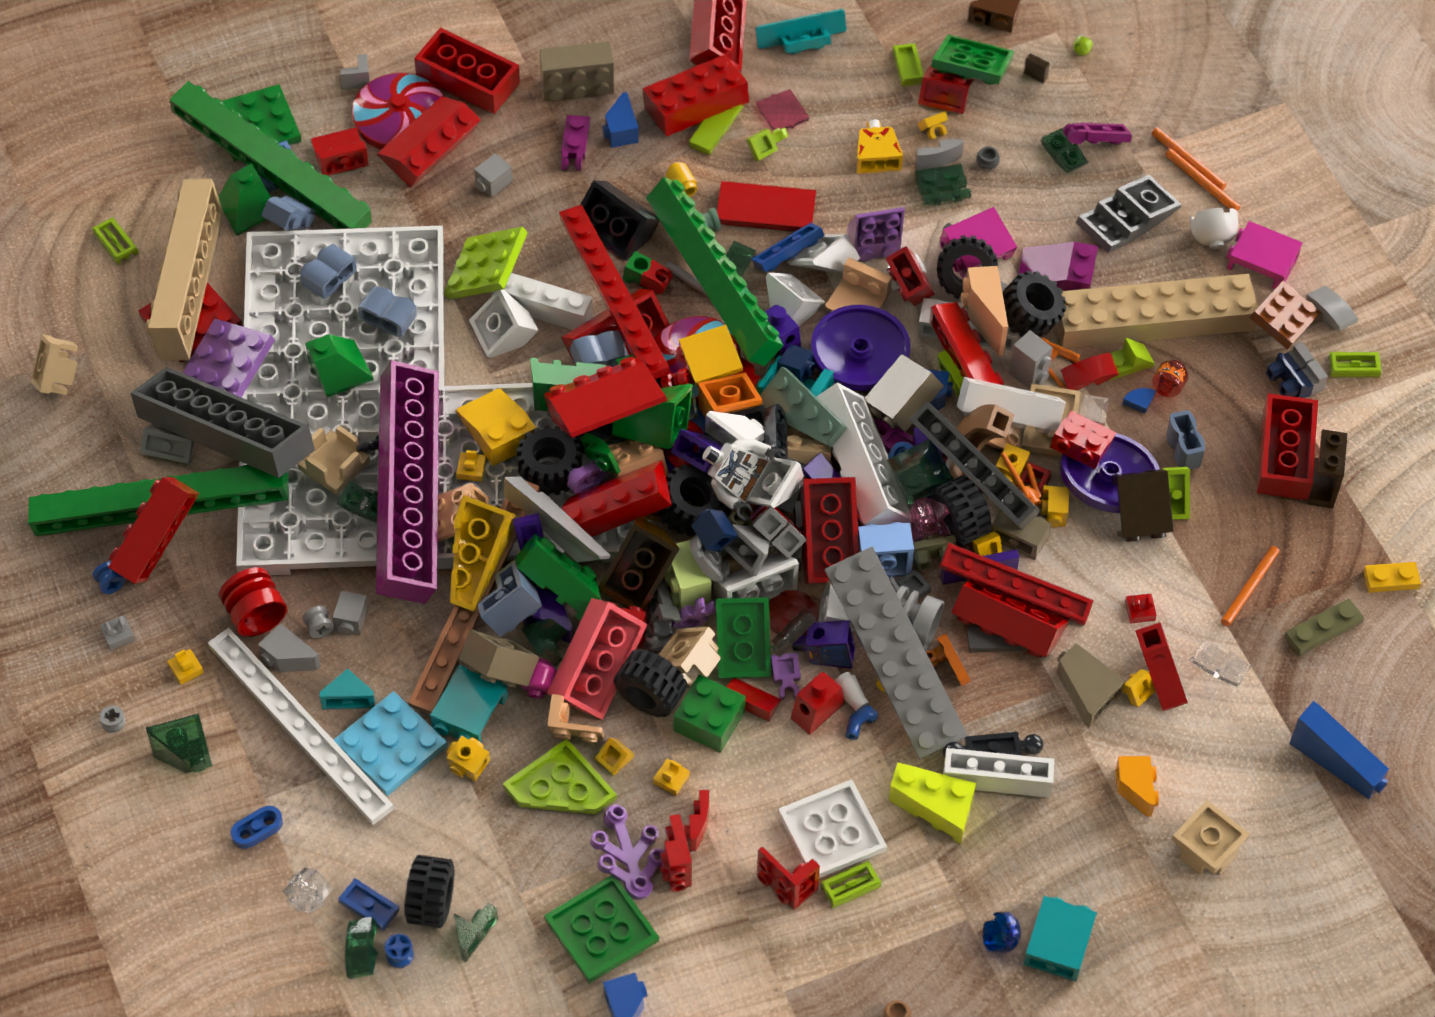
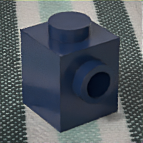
M791 344L778 360L777 370L779 371L781 367H785L801 383H804L815 371L816 364L813 362V351Z
M707 509L698 515V519L691 525L705 549L709 551L721 552L738 537L723 511Z

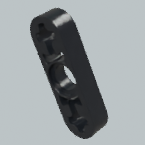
M774 404L764 409L765 444L771 446V449L779 448L785 451L786 454L777 451L774 454V458L788 460L787 419L782 407L779 404Z

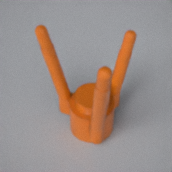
M1043 337L1041 338L1053 347L1052 361L1055 360L1057 355L1075 363L1081 361L1079 354L1056 345ZM1049 367L1048 373L1060 388L1067 389L1061 379Z
M1002 452L1001 457L1018 485L1019 490L1034 505L1040 506L1042 503L1040 499L1043 496L1038 489L1031 464L1027 463L1026 467L1032 488L1024 486L1006 453Z

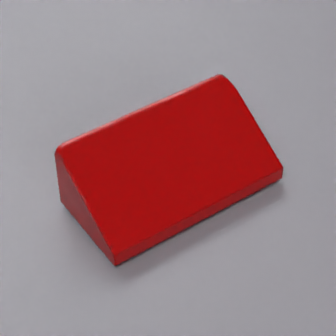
M733 678L726 686L746 696L745 711L767 721L771 720L781 702L780 698L736 678Z

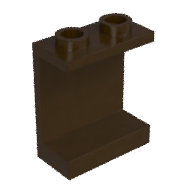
M1322 429L1319 458L1314 459L1313 485L1309 494L1308 505L1334 508L1344 478L1348 433Z
M1158 469L1112 475V485L1117 486L1121 521V530L1117 531V536L1125 538L1127 542L1141 540V536L1151 535L1152 539L1164 538L1166 533L1174 532L1167 470Z

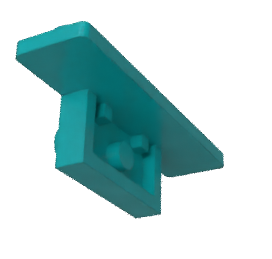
M837 9L756 26L758 49L781 45L785 52L790 54H798L802 50L810 48L821 49L825 45L831 44V34L847 30L844 9Z

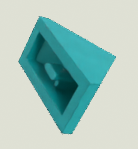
M348 668L320 691L322 709H372L375 706L373 690Z

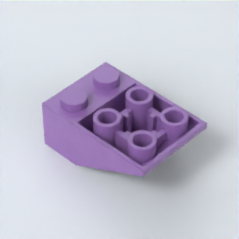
M904 207L858 214L849 222L847 235L860 256L858 261L888 257L901 249Z

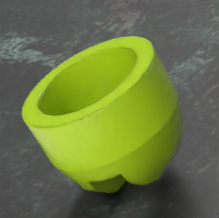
M1077 36L1073 43L1074 53L1078 56L1087 55L1091 51L1093 42L1085 36Z

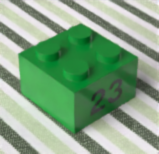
M698 674L674 714V731L721 753L745 713L746 696Z

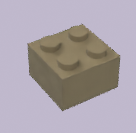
M469 630L459 656V660L467 664V669L481 674V678L494 683L499 679L502 680L503 684L514 688L517 687V684L529 685L539 656L510 639L474 630Z

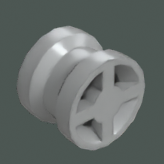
M324 606L313 607L303 614L302 619L305 625L309 626L308 633L312 638L324 637L334 629L332 620L328 619V610Z

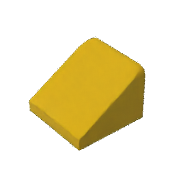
M610 737L594 759L613 775H616L633 759L635 753L618 739Z

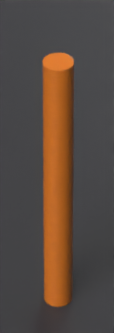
M1158 127L1152 131L1151 135L1168 149L1174 150L1220 190L1223 191L1227 184Z
M1169 149L1166 152L1165 156L1229 210L1232 208L1238 212L1240 209L1239 204L1174 150Z
M1271 546L1221 619L1223 625L1227 627L1231 625L1280 551L1277 547Z

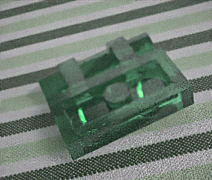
M962 164L915 171V181L920 195H924L922 196L924 205L933 204V206H936L946 201L961 202L964 198H971L970 188L963 189L967 187V180Z

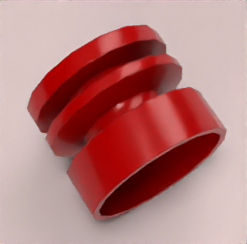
M254 567L236 573L221 586L219 591L220 601L225 606L227 613L230 614L231 621L236 630L245 637L262 635L272 630L281 623L288 612L283 597L276 590L274 581L271 580L270 574L264 568Z

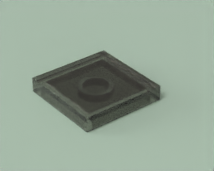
M803 608L770 641V648L780 658L817 619L806 608Z

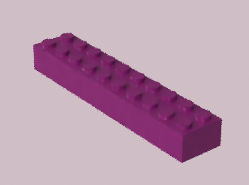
M393 360L390 361L380 376L376 594L426 604L437 590L439 371Z

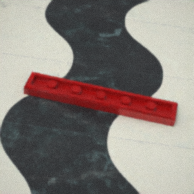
M951 543L947 544L939 565V569L1083 626L1086 624L1094 602L1090 598Z

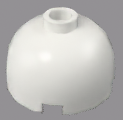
M1212 208L1196 212L1195 218L1192 215L1189 216L1192 236L1197 242L1209 246L1212 250L1224 248V244L1230 242L1237 234L1238 214L1235 209L1230 208V213L1223 212V208Z

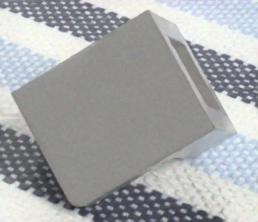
M367 54L357 55L358 67L340 70L342 90L363 88L370 82Z

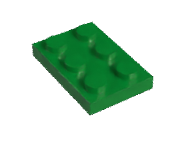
M769 597L715 599L717 646L719 647L717 654L720 656V660L717 663L718 678L771 677Z

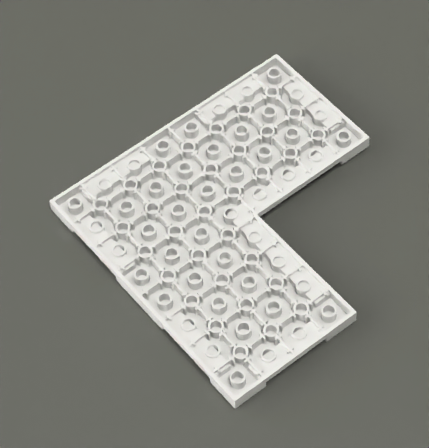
M443 226L247 232L244 327L270 334L275 341L242 398L309 425L311 436L319 428L325 430L326 435L330 430L336 433V428L341 426L356 436L359 440V445L364 442L375 440L376 436L379 435L380 376L391 360L439 371L438 495L472 483L489 496V505L501 508L505 500L504 478L519 476L517 455L495 466H492L486 457L482 482L457 479L456 472L460 452L466 453L467 450L477 451V454L480 455L485 454L456 414L455 409L500 388L524 409L536 428L539 427L541 430L544 429V426H549V428L554 429L557 425L552 422L549 411L534 410L532 383L444 386ZM335 244L355 257L357 269L347 281L339 285L333 294L323 299L301 284L300 272L306 263L317 259L321 249ZM373 286L385 287L394 296L409 298L416 305L417 317L402 337L391 335L382 328L372 326L359 318L358 306ZM328 334L354 340L374 380L327 398L308 361L305 343ZM609 441L607 445L614 443L618 444L621 443V441ZM379 451L365 452L370 456V463L338 495H335L300 471L296 464L287 471L288 501L239 507L237 571L240 572L245 569L258 567L264 568L270 575H291V569L376 566ZM581 453L582 466L595 462V460L587 457L585 453ZM545 457L538 462L545 465H553L561 460L556 457ZM240 461L239 467L247 464ZM608 472L602 483L615 479V473ZM571 489L567 492L562 490L560 495L555 496V493H550L548 497L561 508L568 497L576 493ZM636 520L592 537L611 555L609 559H602V563L613 561ZM543 531L544 537L551 540L555 544V548L563 553L564 550ZM455 536L437 542V569L453 568ZM518 542L514 543L506 561L516 560L515 557L520 552Z

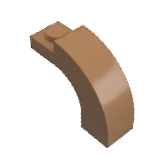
M995 404L982 405L970 412L956 429L981 451L990 440L994 438H1007L1015 414ZM949 458L947 459L942 475L951 479L962 475L968 477Z

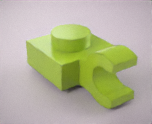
M777 128L771 132L769 129H763L745 140L755 161H760L778 150L776 143L787 138L789 135L786 128Z

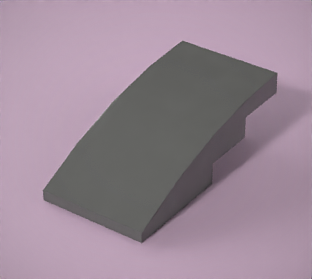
M1147 175L1117 188L1115 195L1099 201L1094 210L1080 215L1076 224L1107 253H1110L1160 224L1180 209L1182 204L1150 175Z

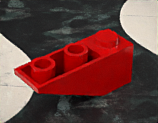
M1161 622L1135 630L1162 711L1187 704L1188 701Z

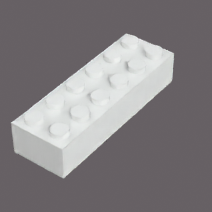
M839 383L834 384L816 397L847 427L833 445L832 454L841 466V476L856 478L858 519L864 526L867 524L886 525L893 522L913 523L914 518L864 397Z

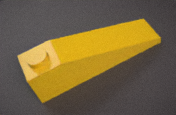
M463 495L454 519L455 540L453 544L454 560L451 572L450 603L473 612L476 611L477 604L481 601L514 529L513 519L518 518V515Z

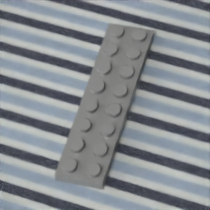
M873 546L826 568L825 573L919 760L943 749L949 742H958L967 737L968 735Z

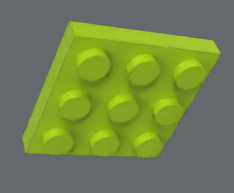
M521 226L468 237L464 242V247L448 280L444 295L449 300L505 289L528 232Z

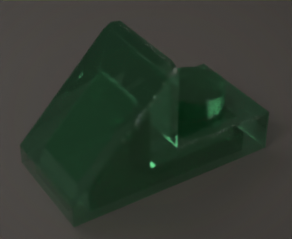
M550 618L524 625L521 630L536 652L557 667L563 660L557 651L559 649L557 643L567 633V630Z
M487 903L483 909L476 911L471 923L459 915L453 914L461 958L465 962L468 961L498 921L497 907L490 903Z

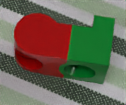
M635 251L625 265L622 280L630 284L634 281L647 287L649 290H653L656 294H662L672 280L673 274L669 269L660 265V263Z

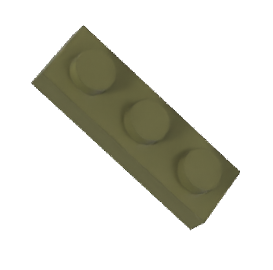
M1348 598L1285 632L1284 638L1298 656H1301L1363 623L1364 616Z

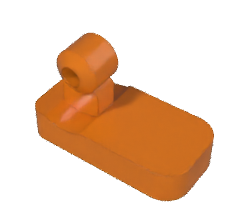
M945 633L937 637L940 645L933 650L926 651L933 667L938 662L948 659L961 686L970 683L971 680L947 634Z

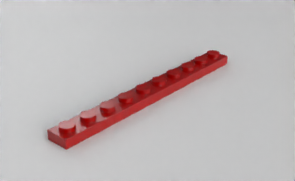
M582 204L560 211V220L633 357L644 362L654 379L670 374L669 365Z

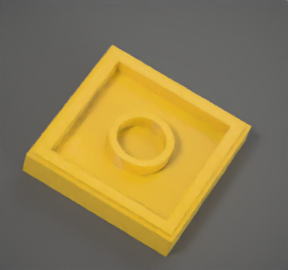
M727 325L679 339V345L695 386H698L700 382L726 377L743 371V366Z

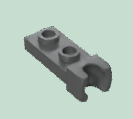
M663 578L647 606L651 616L648 623L652 634L670 637L673 633L672 621L680 623L681 618L678 608L672 606V599L669 596L666 581Z

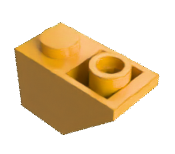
M1118 756L1115 767L1117 793L1146 817H1152L1154 807L1159 805V792L1154 790L1153 782H1156L1157 771L1156 766L1151 765V756Z

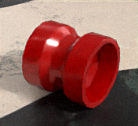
M687 368L679 369L676 373L670 372V374L661 377L662 388L683 384L693 385L691 374Z

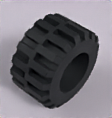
M963 235L959 239H952L949 244H945L938 256L937 278H939V283L941 287L945 288V292L948 295L951 293L958 300L961 297V293H964L963 280L958 278L953 272V264L959 257L971 255L980 260L982 267L998 266L997 256L992 246L987 245L986 241L982 238L980 240L976 239V236L973 235L971 237Z
M1026 271L1024 274L1020 273L1002 291L1007 323L1011 328L1010 331L1014 334L1017 332L1020 337H1023L1028 331H1032L1042 338L1063 318L1066 311V306L1064 305L1066 299L1061 295L1063 293L1061 288H1058L1056 286L1057 283L1054 280L1051 281L1049 276L1045 274L1042 276L1037 271L1033 274L1031 271Z
M544 426V429L541 430L537 427L533 429L532 434L530 432L525 434V440L521 439L519 442V448H517L518 474L525 481L538 485L539 492H544L547 496H550V493H555V496L560 495L562 490L567 492L570 490L567 486L568 474L574 468L582 467L580 443H577L576 437H570L566 432L561 431L558 426H555L554 429ZM545 457H556L561 460L553 465H545L538 462Z
M685 464L681 465L680 468H674L666 477L672 506L659 510L656 513L662 516L661 522L663 524L667 523L670 530L676 529L678 534L683 535L686 532L688 536H693L695 531L691 525L698 519V515L707 509L722 511V507L725 504L718 500L711 486L712 477L707 472H703L693 465L688 468ZM680 493L693 497L699 507L688 504Z
M962 475L933 489L932 505L936 519L946 536L955 535L957 546H964L991 532L992 523L988 505L981 491L971 479Z
M641 649L633 650L613 680L615 688L629 704L655 717H667L670 715L687 689V682L684 676L671 662L658 654Z
M425 855L416 856L410 868L405 894L404 913L407 924L435 928L443 927L449 915L454 888L455 869L452 859Z

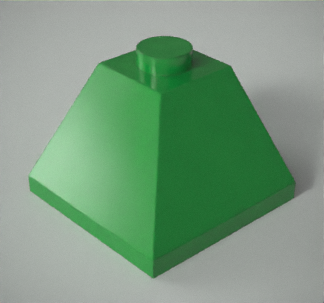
M251 163L229 176L218 198L223 212L238 236L266 220L261 215L267 200L271 196Z
M328 334L305 343L308 361L327 398L374 380L354 340Z

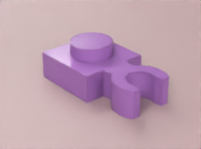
M698 598L694 606L686 605L679 611L680 623L672 621V626L680 629L700 627L709 620L708 615L716 611L715 601L712 600L705 604L704 598Z
M797 653L771 655L773 683H781L778 692L779 698L784 700V691L791 690L794 694V699H796L799 687L794 681H800L801 678Z

